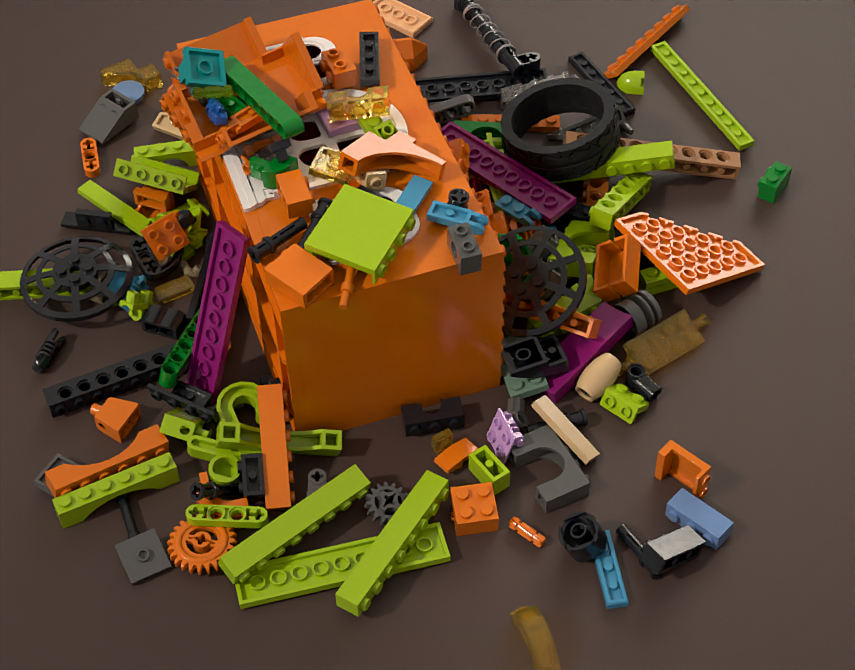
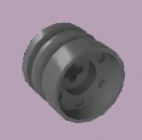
M638 290L637 293L629 295L627 299H623L613 306L633 316L634 326L624 335L629 340L637 339L647 330H651L662 322V312L658 302L645 290Z

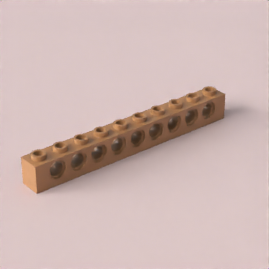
M566 131L563 144L578 140L587 135V133ZM620 138L618 147L656 142ZM673 144L675 168L661 170L737 180L741 169L740 153Z

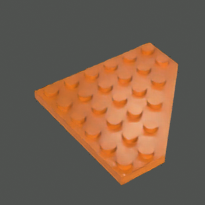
M645 212L617 218L613 224L623 235L629 234L640 243L641 252L686 295L761 271L765 266L740 241L733 240L729 242L723 240V236L710 232L706 235L698 232L697 228L684 225L680 227L673 225L674 221L661 217L658 220L650 218L649 214Z

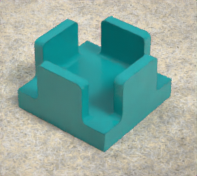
M184 47L182 50L183 60L178 67L180 84L186 83V86L193 87L191 95L209 96L215 89L225 90L227 82L223 51Z

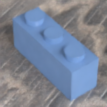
M681 488L666 506L665 515L669 520L676 522L682 527L689 525L706 541L705 545L711 546L715 550L732 533L734 522L684 488Z

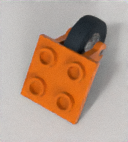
M176 210L174 213L170 212L140 230L159 262L191 243L186 232L188 227L194 222V216L190 210L179 212Z

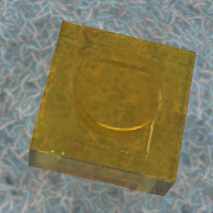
M449 428L432 437V450L435 454L453 445V433Z

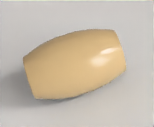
M604 353L595 358L583 370L575 387L578 394L589 402L601 397L606 388L612 386L618 378L622 367L620 361L610 353Z

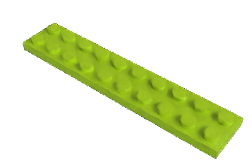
M440 522L428 524L424 531H420L415 544L407 549L403 561L397 563L393 574L451 561ZM378 536L268 560V564L264 568L252 571L250 573L251 576L244 582L238 581L235 583L240 609L340 587Z

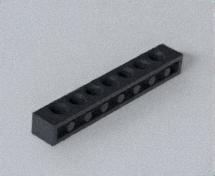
M177 342L42 389L52 417L62 416L110 397L159 381L162 364Z

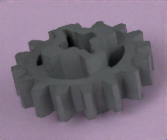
M384 482L383 486L377 483L375 488L371 487L368 492L369 494L365 498L367 502L364 508L369 509L367 516L373 515L372 521L379 520L380 526L384 522L388 523L408 494L401 493L402 487L396 489L395 483L391 486H388L387 482Z

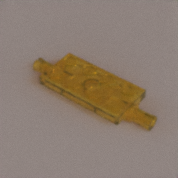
M683 309L622 345L627 352L626 360L621 362L622 367L618 377L627 373L628 366L633 363L641 364L645 368V374L650 375L699 346L705 340L698 330L709 325V319L702 322L707 316L701 314L699 317L691 320L686 310Z

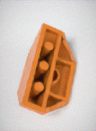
M412 37L395 39L398 51L401 50L403 60L408 63L410 72L415 71L428 59L426 43H422Z

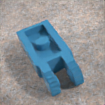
M507 194L494 203L496 209L503 210L505 215L525 226L534 225L529 216L537 221L542 218L539 211L529 208Z
M436 200L432 202L426 215V220L447 226L468 222L473 234L479 236L484 233V226L489 221L486 215L474 212V210Z

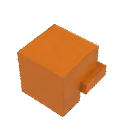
M145 184L142 188L136 187L133 190L135 204L138 205L135 210L146 218H154L158 213H167L176 208L174 195L171 191Z

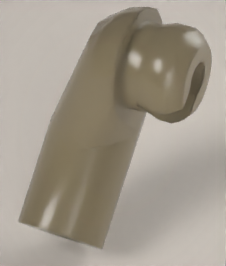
M182 260L179 264L185 276L198 278L201 269L200 265H195L194 268H191L186 260Z

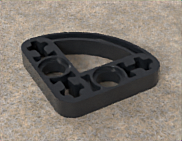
M143 236L135 238L130 242V252L143 275L149 281H157L171 274L179 266L183 258L184 247L176 251L165 264L160 266ZM142 258H150L147 262L141 261Z

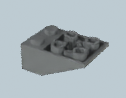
M112 88L99 98L79 127V131L103 145L139 118L137 104L134 100Z

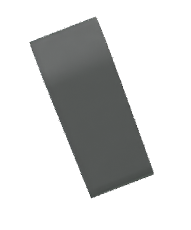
M464 94L431 105L429 110H432L434 114H439L435 117L436 123L444 124L473 114L476 106L473 97L469 94Z

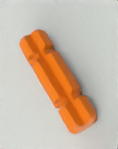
M279 134L271 136L270 139L267 137L253 142V145H244L243 152L247 157L255 155V152L257 154L258 150L268 144L282 139Z
M515 516L509 521L508 526L514 531L518 530L517 533L528 541H533V544L537 547L544 545L546 537L540 533L537 534V531L525 522L521 523L522 520Z

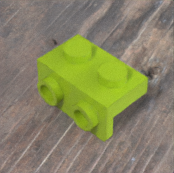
M619 383L607 387L600 401L601 406L629 424L634 422L637 414L646 411L650 404L641 395L634 394L628 390L627 386Z

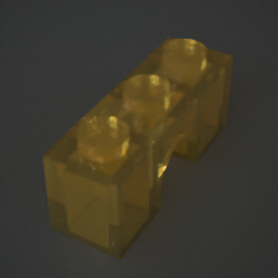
M388 86L368 88L367 93L360 97H350L348 90L329 92L326 105L330 122L388 116L390 115L391 102Z

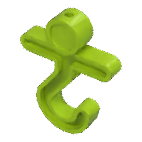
M241 381L230 384L223 389L217 398L216 416L219 421L239 423L234 407L238 404L246 403L255 408V419L260 424L257 386L259 385L253 382ZM193 435L187 440V452L190 456L210 461L208 479L216 484L241 482V474H238L237 461H241V454L262 453L261 451L216 448V440L198 435Z

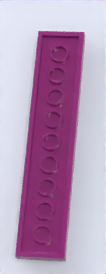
M452 121L441 128L442 135H446L448 142L461 138L469 145L470 167L468 172L501 193L511 196L531 209H536L542 218L550 224L577 203L576 197Z
M223 220L216 222L186 378L187 384L212 394L214 398L209 406L217 404L248 254L247 248L251 240Z

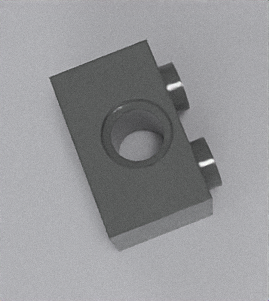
M466 222L447 227V245L460 276L481 271L482 253L469 223Z

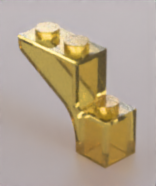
M127 58L99 69L103 85H116L126 80H133L141 83L147 92L163 87L161 74L153 63L137 69L132 61Z

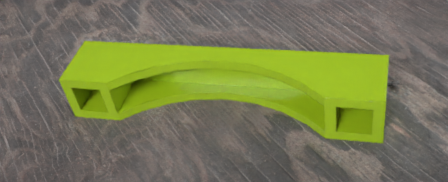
M220 421L216 432V448L262 451L260 428L242 423ZM342 430L290 431L291 442H287V449L291 450L293 454L337 457L342 450Z
M168 452L52 499L63 529L84 521L99 506L119 495L140 489H162L179 482L177 466Z

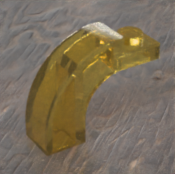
M536 605L531 607L522 606L517 608L516 611L511 612L512 622L520 629L526 641L533 669H561L551 633Z

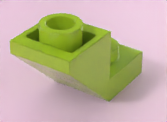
M376 110L359 118L357 122L365 134L370 131L385 140L398 132L392 121L389 119L383 122Z

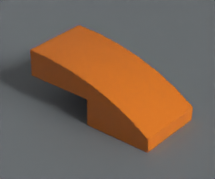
M464 438L445 449L434 459V462L448 474L462 468L463 462L469 459V454L478 448L467 438Z

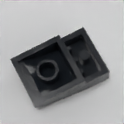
M555 333L537 339L536 335L529 336L503 345L501 355L511 377L539 378L570 371L568 359Z

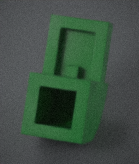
M288 155V160L279 163L276 157L272 161L253 156L249 160L251 176L262 180L264 188L277 189L276 175L299 169L298 159Z

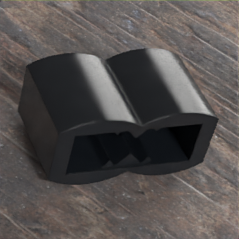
M152 304L141 320L142 330L155 335L160 334L166 338L178 339L186 325V316L180 310L166 309L162 305Z

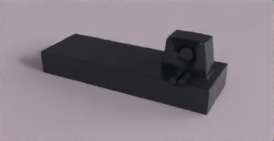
M283 139L268 144L257 151L258 157L265 158L275 154L279 163L288 160L286 149L292 146L290 139Z

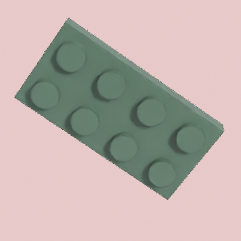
M510 336L502 339L501 343L506 345L523 338ZM503 360L501 370L510 398L514 396L523 399L550 390L546 377H511Z

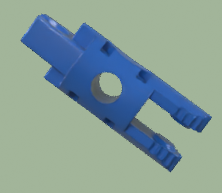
M209 95L206 100V114L216 126H220V124L227 125L228 116L225 108L216 96Z

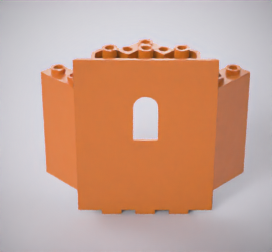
M251 16L243 19L241 23L184 46L222 50L224 59L233 55L294 110L301 119L329 107L326 100L322 97L324 93L321 88L324 85L299 31L291 34L282 46L267 52ZM184 47L172 52L166 51L163 55V64L167 70L170 69L172 75L179 76V73L174 68L179 67L183 60L182 50ZM171 77L173 87L169 92L162 94L161 100H159L163 111L168 113L174 127L179 129L185 143L191 146L201 162L275 131L262 120L245 132L237 134L236 137L230 139L225 127H222L224 125L216 126L211 122L205 112L206 105L201 106L198 99H195L189 89L184 84H180V81L176 78ZM227 85L225 89L239 99L240 97Z

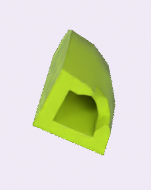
M628 71L622 74L617 80L618 88L627 94L644 95L645 71Z

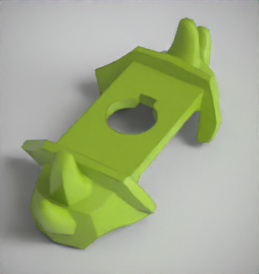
M192 198L187 199L190 208L187 210H190L197 220L188 227L186 235L191 242L188 246L192 249H198L203 245L202 241L209 232L207 229L201 228L202 211L207 216L210 213L205 205Z

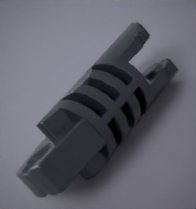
M56 328L51 330L35 356L36 360L31 368L36 373L44 371L45 368L51 365L66 341L64 336L54 341L59 333Z

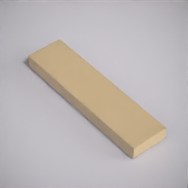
M546 395L533 402L532 408L585 465L598 457L600 453Z

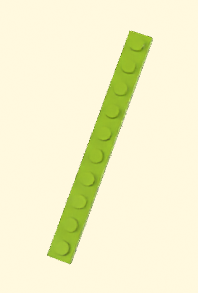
M666 41L651 45L650 51L739 151L754 146L755 140Z

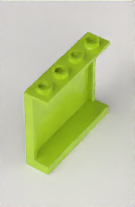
M132 155L131 161L117 158L113 173L115 177L182 195L197 190L201 175L200 172L137 155Z
M344 184L304 243V248L315 257L319 254L371 274L372 283L376 284L378 279L385 275L388 263L393 262L399 246L402 247L404 245L407 233L414 229L416 223L414 209Z

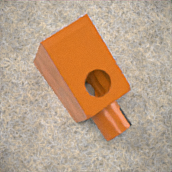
M113 397L108 398L103 405L94 403L90 408V414L95 416L97 428L119 443L123 442L142 416L138 403Z

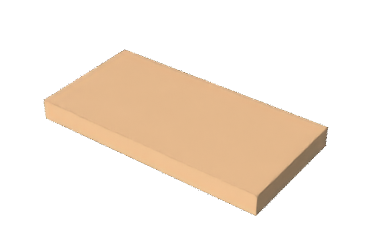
M397 0L373 1L374 5H377L379 8L380 17H384L385 25L409 37H416L433 22V17Z

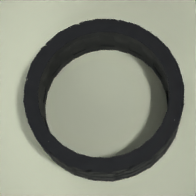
M558 78L557 80L552 79L531 86L529 89L518 94L507 105L502 114L501 130L508 156L550 182L572 180L592 173L593 170L603 166L613 156L620 143L621 135L613 96L602 85L591 80H583V78ZM574 112L592 115L601 120L590 133L571 143L559 146H536L521 140L525 132L533 125L550 116Z

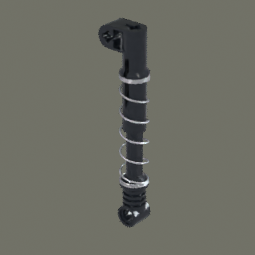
M454 0V8L462 12L463 18L470 22L471 28H477L476 34L482 36L483 43L489 45V50L496 54V59L506 66L515 79L526 78L540 72L541 56L539 53L527 52L517 55L515 47L511 45L508 39H505L504 34L498 30L496 24L492 23L491 18L485 15V11L478 3L473 0ZM485 16L489 18L490 22L485 20Z

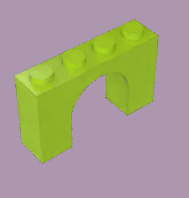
M572 220L564 232L577 247L592 245L597 248V244L608 240L614 242L615 238L614 227L607 231L591 225L587 221ZM559 238V246L556 249L562 257L574 254L569 245ZM580 251L587 267V275L590 274L594 278L596 253ZM551 254L550 256H548L547 262L549 260L555 261L557 259L553 254ZM578 262L567 264V276L579 277Z

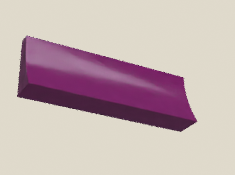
M603 302L589 315L602 320L597 338L591 339L571 333L560 344L568 359L570 371L546 376L550 390L541 393L556 404L578 382L580 375L589 363L598 356L607 353L634 326L632 315Z

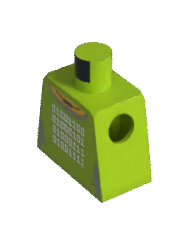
M176 408L165 413L159 432L187 441L193 435L210 438L212 429L204 427L205 422L195 414L191 416L184 412L183 409Z

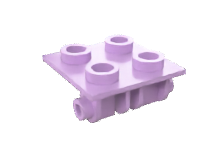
M498 408L486 436L496 456L505 464L514 445H517V447L523 446L525 438L519 432L520 429L517 427L511 413L507 411L502 412L501 408Z

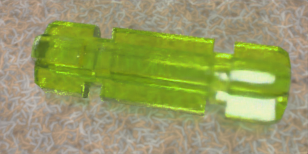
M223 85V87L207 86L204 89H201V87L193 88L194 99L233 96L231 85Z

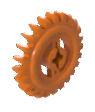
M213 514L211 515V518H212V519H219V518H221V517L215 518V515H213ZM180 521V526L173 528L174 532L169 534L170 539L167 541L169 546L167 551L170 554L171 561H175V566L179 567L181 565L183 572L189 566L190 574L197 568L198 574L201 575L203 568H205L207 574H210L211 566L218 571L217 563H219V558L237 546V534L234 532V527L193 526L188 521ZM205 531L212 532L217 537V540H212L210 534ZM187 544L193 545L194 552L187 548Z

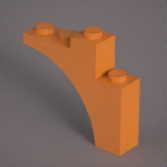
M369 131L341 151L338 168L353 177L372 170L398 169L419 173L439 181L443 177L446 161L415 145L416 139L401 131H398L387 140Z

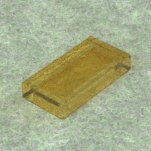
M187 274L153 289L160 303L164 304L194 292L195 285Z

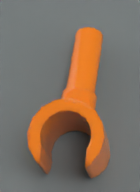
M242 154L241 158L244 161L242 169L246 175L251 174L249 159L245 154Z

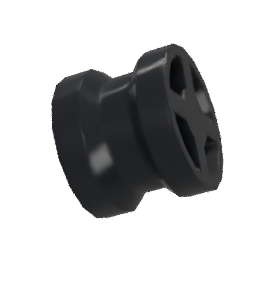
M453 189L449 192L447 204L468 209L469 193L464 189Z

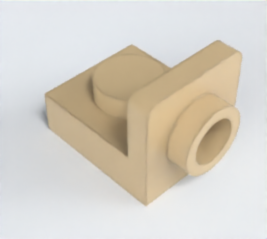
M372 170L357 176L361 185L371 191L385 189L386 171Z

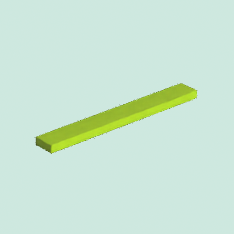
M92 180L87 181L77 189L78 194L103 211L112 212L113 218L141 237L143 236L140 230L146 227V220L148 218ZM186 245L182 260L187 261L195 254L194 249Z

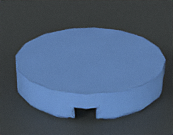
M126 80L113 87L114 90L134 100L136 104L140 103L145 95L143 85L137 81Z

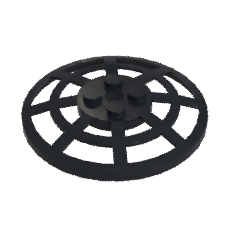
M545 226L521 227L498 238L500 244L508 239L510 246L505 249L506 255L512 251L515 258L506 267V271L503 272L505 274L504 293L508 291L513 297L510 308L504 305L505 313L508 315L505 325L502 326L503 333L520 338L534 335L538 337L561 327L577 311L586 291L587 267L579 248L562 232ZM532 230L545 231L540 241L525 240L517 242L515 237L516 234ZM554 234L564 240L574 254L562 257L556 248L548 244L552 235ZM528 245L537 246L532 255L522 256L519 248ZM547 249L557 260L546 264L540 259L543 250ZM573 262H578L579 265L577 291L566 288V265ZM560 267L561 279L558 285L551 282L550 271ZM527 274H531L532 279L529 282L524 283V276ZM548 289L556 292L551 300L542 306L539 298ZM562 295L573 299L563 314L556 320L549 321L546 311L551 309ZM521 301H532L535 308L531 311H517ZM538 316L543 325L542 327L529 330L512 328L515 317L530 318Z
M92 236L66 238L44 247L28 261L20 278L21 294L27 306L36 314L46 319L60 322L88 320L108 312L127 295V291L130 290L133 282L132 263L128 254L120 246L107 239ZM79 242H94L104 244V246L97 247L90 244H79ZM66 244H71V245H68V246L59 248V249L53 251V252L50 253V254L47 253V252H49V251H51V250H53V249H55V248H57V247H60V246H63V245H66ZM79 248L94 250L88 255L78 254ZM114 248L120 252L126 262V266L114 265L112 257L106 251ZM71 249V255H67L63 258L55 256L63 251ZM102 254L108 264H97L94 259ZM39 258H42L43 260L39 264L36 274L25 278L31 266ZM48 261L55 263L52 270L42 272ZM98 271H108L107 277L102 283L97 280ZM115 271L126 272L125 280L116 293L112 292L108 286L113 280ZM53 277L54 284L48 290L43 285L42 279ZM36 281L39 290L44 294L38 303L34 302L28 295L25 285ZM91 285L95 287L94 290L79 295L80 290H84ZM62 289L70 291L71 296H62L55 293ZM101 292L109 298L106 302L96 307L80 311V301L90 299ZM50 299L59 302H72L73 312H56L46 309L44 306Z

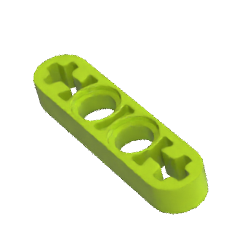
M193 504L186 509L187 521L193 526L263 528L269 521L267 510L259 506ZM219 512L222 514V517L219 519L211 518L213 513ZM236 513L243 514L240 520L232 519V516ZM258 515H262V517H260V520H256Z

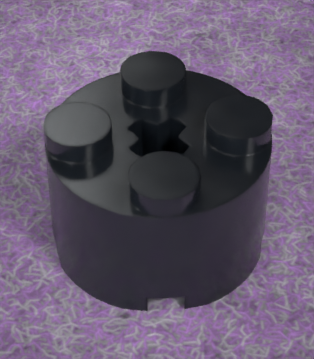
M578 511L568 515L563 520L564 524L558 530V538L570 556L577 562L592 560L606 551L607 535L595 516Z

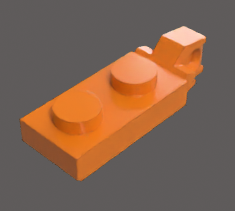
M247 106L232 115L227 125L222 127H225L230 139L263 119L250 106Z

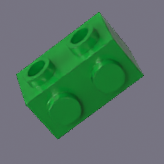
M775 161L772 167L769 166L765 176L760 177L757 183V187H759L757 197L773 204L788 185L792 167Z

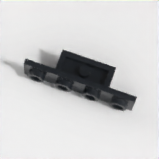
M77 208L75 212L66 211L61 222V227L131 234L132 231L113 218L112 212Z
M181 380L178 381L171 393L150 383L147 385L151 392V397L155 400L166 401L171 407H179L191 416L195 414L206 423L213 422L218 425L220 422L215 412L207 409L214 398L212 394Z

